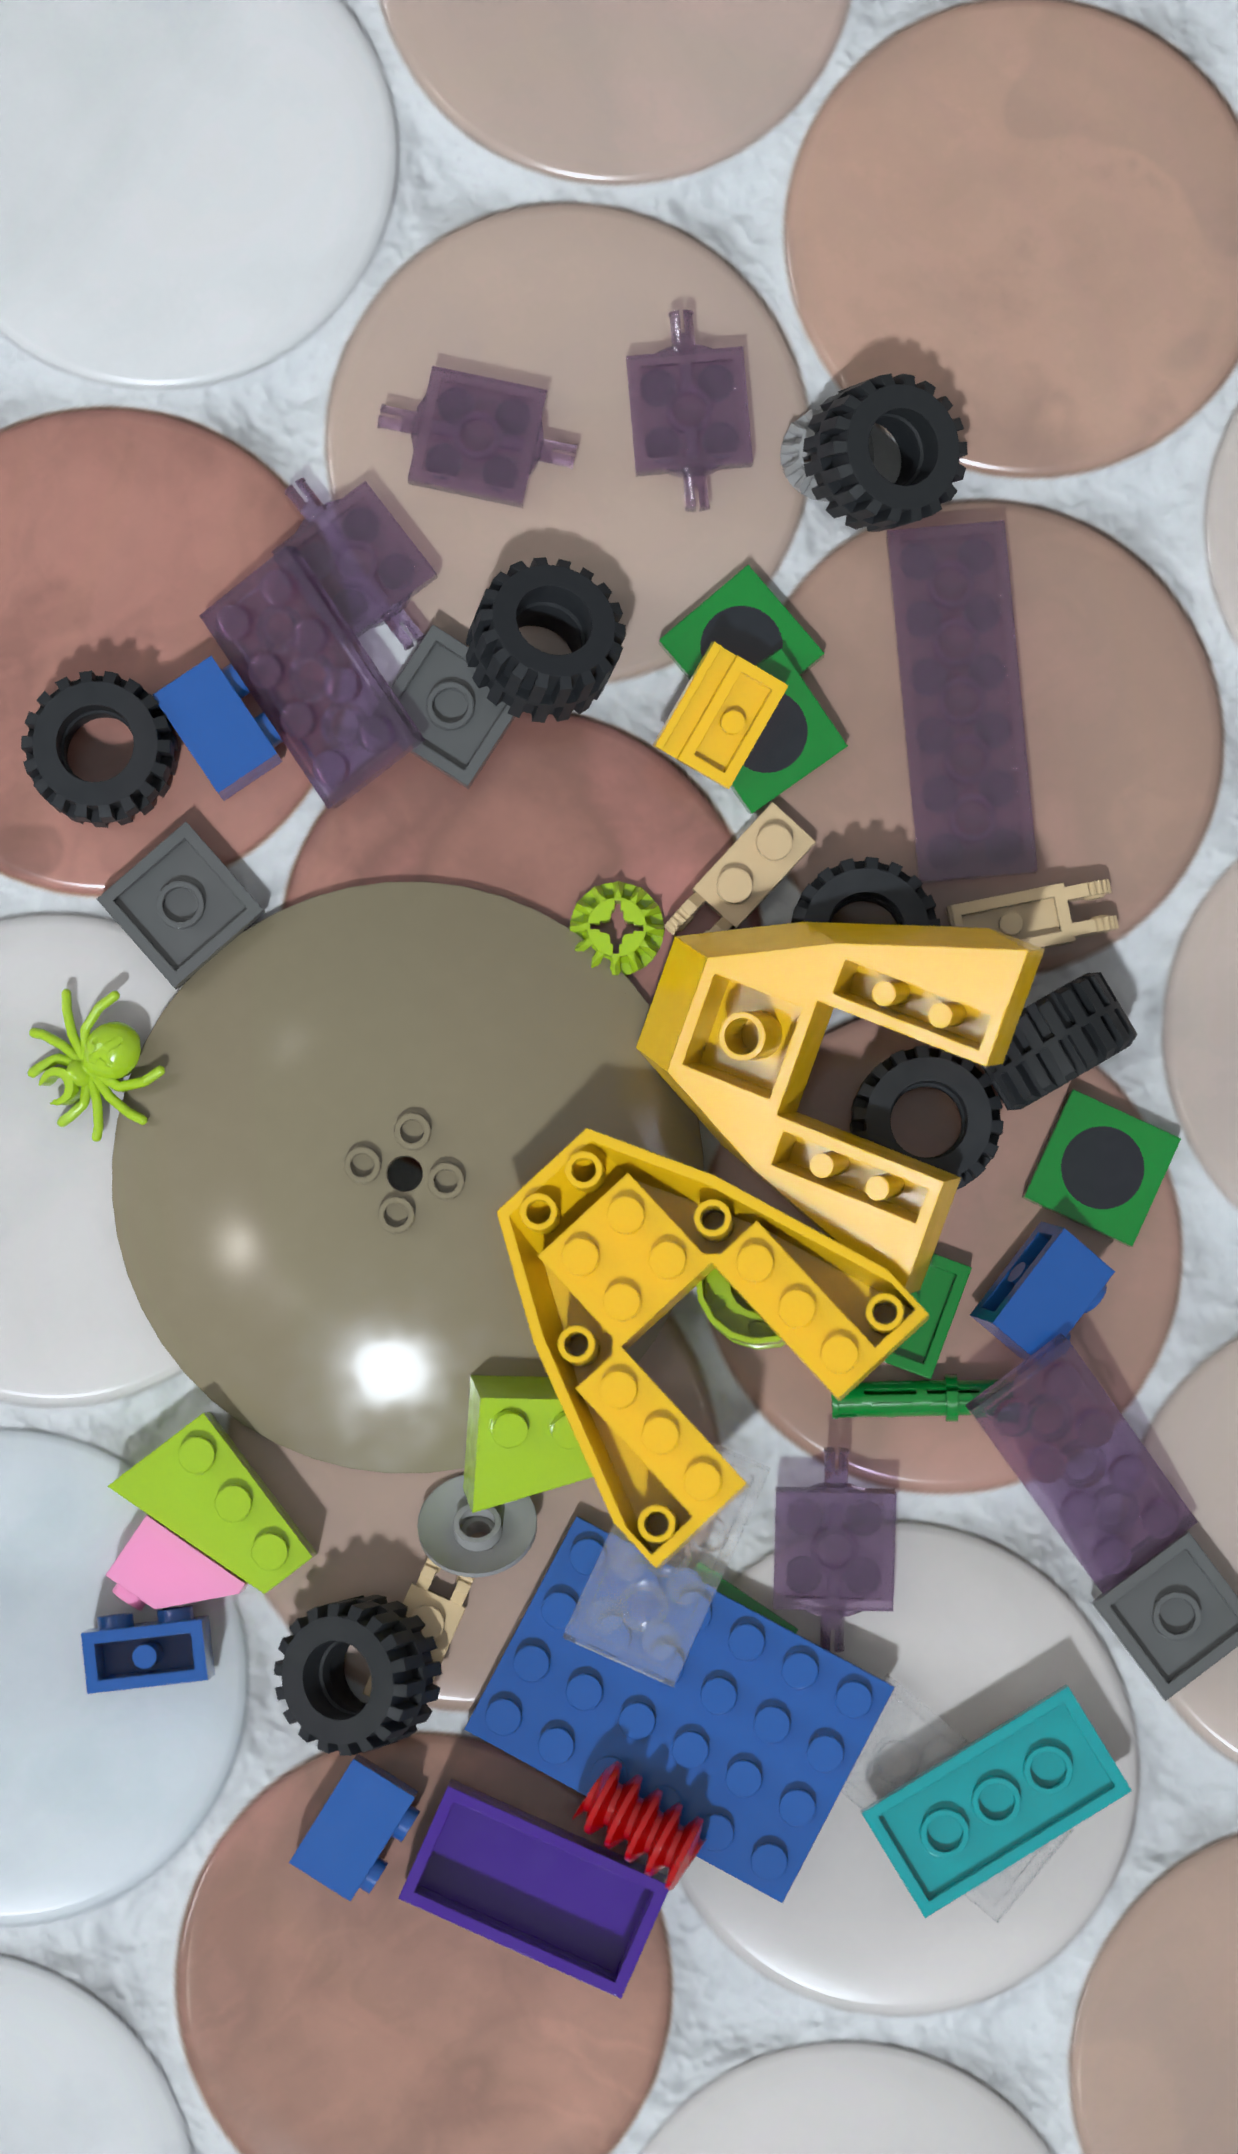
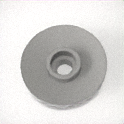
M464 1475L454 1477L433 1490L421 1507L417 1529L423 1551L441 1569L463 1577L491 1576L511 1568L530 1550L537 1533L536 1509L530 1496L472 1513L463 1490ZM477 1532L487 1533L486 1536L479 1538L470 1537Z

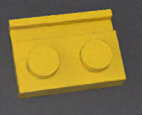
M711 642L652 746L674 757L679 762L720 786L730 789L789 685L740 656L731 653L718 643Z

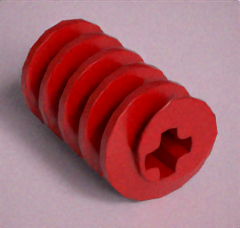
M617 1760L600 1775L572 1820L586 1811L588 1814L584 1832L588 1835H592L605 1825L608 1826L604 1846L612 1849L625 1839L628 1840L624 1860L629 1863L634 1862L647 1853L648 1859L645 1874L649 1877L654 1876L667 1867L669 1870L665 1888L673 1891L707 1840V1838L705 1840L699 1838L703 1819L697 1816L686 1825H680L683 1805L677 1802L666 1811H660L659 1807L663 1791L657 1788L646 1797L641 1798L639 1792L643 1777L637 1774L622 1785L619 1782L623 1763Z

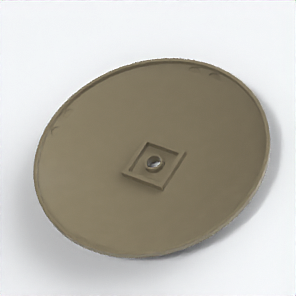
M384 882L348 887L309 898L283 909L242 932L191 976L162 1012L141 1048L138 1063L132 1070L129 1079L142 1077L159 1065L165 1067V1073L148 1086L125 1091L122 1100L130 1108L144 1114L148 1118V1122L145 1125H140L126 1118L120 1112L117 1119L112 1155V1202L116 1233L129 1280L141 1309L160 1342L182 1371L214 1403L240 1423L278 1445L316 1460L351 1469L382 1473H433L464 1468L471 1375L549 1377L532 1339L496 1211L586 1128L704 1171L703 1148L698 1117L636 1048L650 1009L649 1004L622 972L619 975H612L610 970L611 961L603 957L600 965L591 968L592 957L596 951L592 947L585 951H575L574 948L578 942L584 940L578 934L535 909L503 896L464 886L432 882ZM401 1157L416 1159L423 1171L420 1184L415 1189L407 1192L398 1191L393 1188L388 1179V1171L391 1164ZM672 1309L626 1350L637 1363L656 1340Z

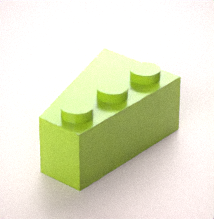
M471 1375L463 1490L472 1513L593 1477L549 1377Z
M211 1412L202 1413L107 1486L263 1594L272 1590L318 1554Z

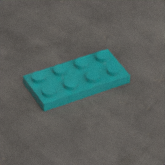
M1064 1685L861 1810V1813L924 1918H927L1127 1795L1132 1790L1069 1686Z

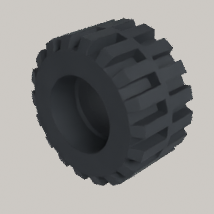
M892 373L840 390L838 391L839 394L829 397L820 405L823 412L813 415L808 425L815 432V435L804 439L803 452L811 453V462L804 464L806 477L814 475L817 486L811 490L817 500L826 498L830 502L825 511L834 519L846 515V526L854 529L867 527V532H880L933 516L942 510V503L952 500L957 493V489L952 483L963 480L966 467L959 464V457L968 455L967 442H959L957 431L964 429L960 417L951 418L948 411L953 407V404L946 396L937 399L933 396L936 389L934 385L927 381L915 384V376L900 374L893 377ZM875 423L891 433L900 450L901 469L895 484L885 479L877 471L870 457L869 437Z
M546 557L533 558L530 567H527L523 561H519L510 566L507 574L500 572L492 580L489 589L486 588L466 639V644L469 645L466 653L467 666L476 668L472 679L478 688L487 686L490 689L487 696L489 701L495 706L501 701L509 705L508 714L520 718L522 712L531 714L532 722L545 723L549 714H553L557 722L568 720L573 710L580 715L589 709L593 699L597 700L603 692L624 648L621 645L626 637V625L619 623L623 615L619 602L609 603L608 599L612 591L604 582L598 586L591 581L594 573L584 567L580 573L571 570L570 561L558 559L555 566L548 565ZM539 626L549 629L558 634L567 643L572 653L554 655L542 652L527 642L519 628Z
M92 670L79 672L80 679L72 682L66 676L55 682L59 689L49 695L44 691L39 696L37 702L41 706L36 714L29 711L25 724L29 727L28 735L22 736L21 749L26 753L27 758L26 761H23L26 773L32 778L33 786L40 795L58 812H62L75 822L80 824L89 822L95 827H108L110 822H118L121 826L133 822L131 816L142 812L144 815L155 808L151 804L158 795L164 798L170 788L167 781L170 774L175 775L178 764L174 759V751L178 750L177 739L171 729L172 724L154 697L148 694L139 683L130 678L126 681L118 673L105 671L104 676H96ZM113 718L120 720L129 728L134 738L133 753L127 766L118 775L105 781L88 782L77 777L69 767L67 758L68 747L76 731L94 719Z
M866 857L864 861H854L853 858L840 861L839 865L830 869L827 867L811 884L808 883L801 893L791 923H831L834 915L845 905L856 901H867L878 904L886 909L893 916L897 925L941 926L940 918H936L934 911L936 904L932 895L927 896L921 888L923 882L915 874L910 877L901 871L903 866L892 861L890 865L878 862L879 858Z
M1086 973L1024 1008L1003 1064L981 1066L985 1073L989 1075L993 1083L992 1085L1006 1109L1020 1110L1126 1049L1132 1044L1138 1034L1102 973Z
M929 1045L915 1046L914 1049L901 1050L892 1054L889 1058L880 1062L865 1078L852 1104L850 1133L961 1177L958 1190L976 1179L986 1169L985 1167L990 1160L994 1158L999 1148L997 1146L999 1136L1003 1134L1004 1121H1001L1000 1109L1003 1107L1000 1096H996L991 1085L993 1083L987 1073L983 1075L975 1067L976 1062L942 1049L929 1048ZM919 1087L936 1088L947 1094L959 1110L961 1130L958 1139L948 1151L939 1156L918 1157L905 1151L894 1138L891 1129L892 1110L898 1099L912 1089Z
M362 1595L317 1606L307 1611V1616L297 1618L289 1627L293 1635L283 1637L278 1647V1650L284 1654V1659L275 1662L274 1675L281 1676L282 1686L275 1688L278 1701L285 1699L289 1709L283 1713L289 1724L296 1722L300 1724L301 1728L298 1735L305 1742L318 1740V1750L328 1754L339 1751L340 1756H351L407 1738L418 1731L417 1724L428 1720L433 1711L427 1703L438 1700L441 1688L433 1684V1677L442 1674L441 1661L433 1662L431 1650L437 1649L433 1636L424 1638L421 1630L426 1624L418 1615L406 1617L408 1606L399 1601L387 1603L386 1596L372 1595L364 1597ZM350 1645L363 1655L371 1672L372 1689L367 1704L360 1701L353 1694L346 1681L344 1660Z

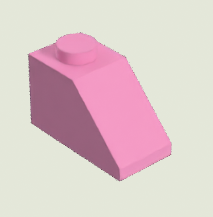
M146 1515L106 1573L107 1577L117 1583L112 1592L139 1611H142L146 1604L153 1609H160L235 1595L243 1592L249 1584L150 1515Z

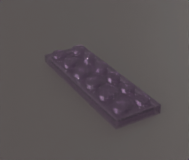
M1005 520L887 530L886 545L917 877L923 883L1035 874L1038 869Z

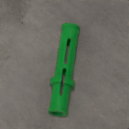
M945 1374L944 1380L863 1381L840 1402L831 1394L832 1419L945 1416L946 1422H958V1416H1012L1011 1377L1004 1379L958 1380L957 1374Z

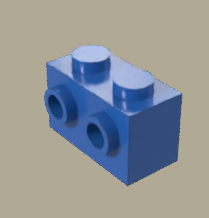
M210 656L152 696L158 702L159 707L217 793L225 801L282 763L274 747L282 743L283 740L264 712L253 718L241 699L250 694V691L230 663L223 669H220L213 657Z
M1041 1221L971 1312L970 1316L1018 1357L1044 1367L1048 1360L1056 1358L1067 1347L1071 1339L1070 1331L1081 1316L1093 1310L1101 1302L1106 1294V1283L1115 1271L1067 1229Z
M183 1606L157 1610L158 1621L134 1624L133 1613L97 1617L98 1628H91L81 1633L87 1694L209 1680L215 1675L209 1615L194 1617L193 1606Z
M356 1754L289 1863L350 1902L359 1888L370 1894L388 1865V1862L379 1857L388 1840L392 1836L402 1842L420 1813V1810L411 1805L418 1791L360 1754Z

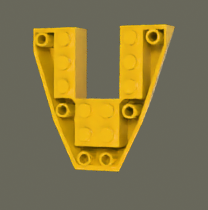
M795 922L675 936L636 1048L724 1148L832 1240L886 1268L909 1293H913L921 1289L961 1177L797 1112L831 1014L835 1007L984 1066L1003 1064L1045 949L990 928Z
M588 1128L580 1133L496 1211L534 1345L615 1525L657 1569L663 1567L750 1486L626 1351L710 1272L716 1269L839 1402L929 1319V1314L886 1268L715 1175Z

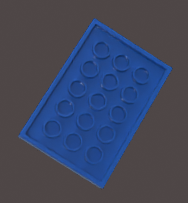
M576 1516L464 1730L587 1796L605 1769L615 1761H620L623 1763L619 1782L622 1785L639 1774L643 1777L639 1792L641 1798L646 1797L659 1788L663 1791L659 1807L660 1811L664 1812L679 1802L683 1805L680 1825H686L697 1816L703 1819L699 1838L702 1840L707 1838L697 1854L698 1858L783 1903L896 1686L668 1564H665L660 1569L655 1568L635 1546Z

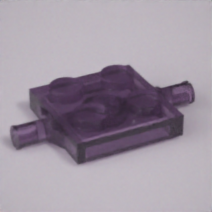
M675 310L668 314L672 346L655 354L626 356L635 476L670 474L680 478L683 477L685 511L696 512L694 489H697L699 512L710 509L707 475L723 469L753 466L743 346L713 349L695 344L694 312L692 310H683L684 333H681L679 310Z
M432 366L426 395L416 411L387 406L382 403L380 408L381 415L378 417L377 428L411 434L414 451L407 479L408 484L519 508L524 507L529 479L538 467L539 461L573 469L578 450L577 444L572 445L544 439L542 420L548 397L546 389Z
M305 478L295 481L297 488L308 502L303 500L292 484L285 490L284 494L289 497L305 519L293 536L272 551L275 559L344 648L369 629L384 624L389 627L405 651L414 647L413 641L401 626L406 628L417 644L425 637V634L421 632L404 609L414 595L438 578L435 570L366 481L342 499L325 504L317 497L307 484Z
M834 1447L824 1448V1483H818L810 1487H775L773 1609L804 1610L821 1616L819 1646L830 1651L831 1629H834V1653L845 1650V1617L862 1611L893 1612L896 1491L895 1489L861 1488L848 1483L850 1449L838 1447V1469L836 1471Z

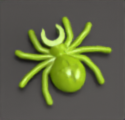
M64 989L61 993L62 1013L71 1045L47 1030L31 1028L29 1035L32 1038L41 1039L58 1048L66 1055L56 1053L37 1062L29 1068L28 1076L35 1078L44 1072L40 1077L39 1086H51L58 1078L63 1080L65 1085L63 1095L58 1099H54L50 1104L66 1106L76 1104L58 1118L57 1124L60 1127L70 1124L88 1107L91 1095L94 1123L92 1140L95 1142L101 1140L104 1129L103 1105L100 1093L109 1104L126 1118L140 1125H145L148 1122V1118L144 1114L130 1108L110 1088L118 1092H124L148 1086L165 1073V1067L159 1065L142 1077L124 1081L117 1080L131 1074L138 1063L141 1053L138 1033L131 1026L119 1021L104 1023L91 1034L90 1030L103 1010L120 998V993L114 990L94 1005L80 1028L79 1038L72 1013V994L69 989ZM57 1064H60V1065H63V1066H66V1067H53V1066H55V1065H57Z

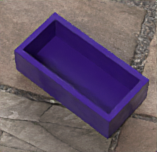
M451 1779L398 1899L621 1999L669 1890L665 1888L667 1875L658 1872L654 1876L649 1877L645 1874V1865L636 1861L629 1863L624 1860L625 1856Z

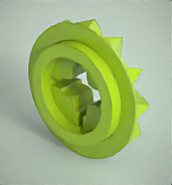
M615 881L594 886L576 903L571 916L570 931L584 939L578 942L574 948L575 951H585L590 947L596 951L592 957L591 968L600 965L603 957L611 961L610 970L612 975H619L620 972L624 975H629L643 969L657 955L663 941L664 922L659 905L643 888ZM615 904H621L620 912L623 913L624 922L634 924V927H643V931H634L633 934L628 933L623 936L622 944H619V954L613 953V944L610 943L609 934L600 932V929H591V925L600 926V923L610 922L612 912H615Z

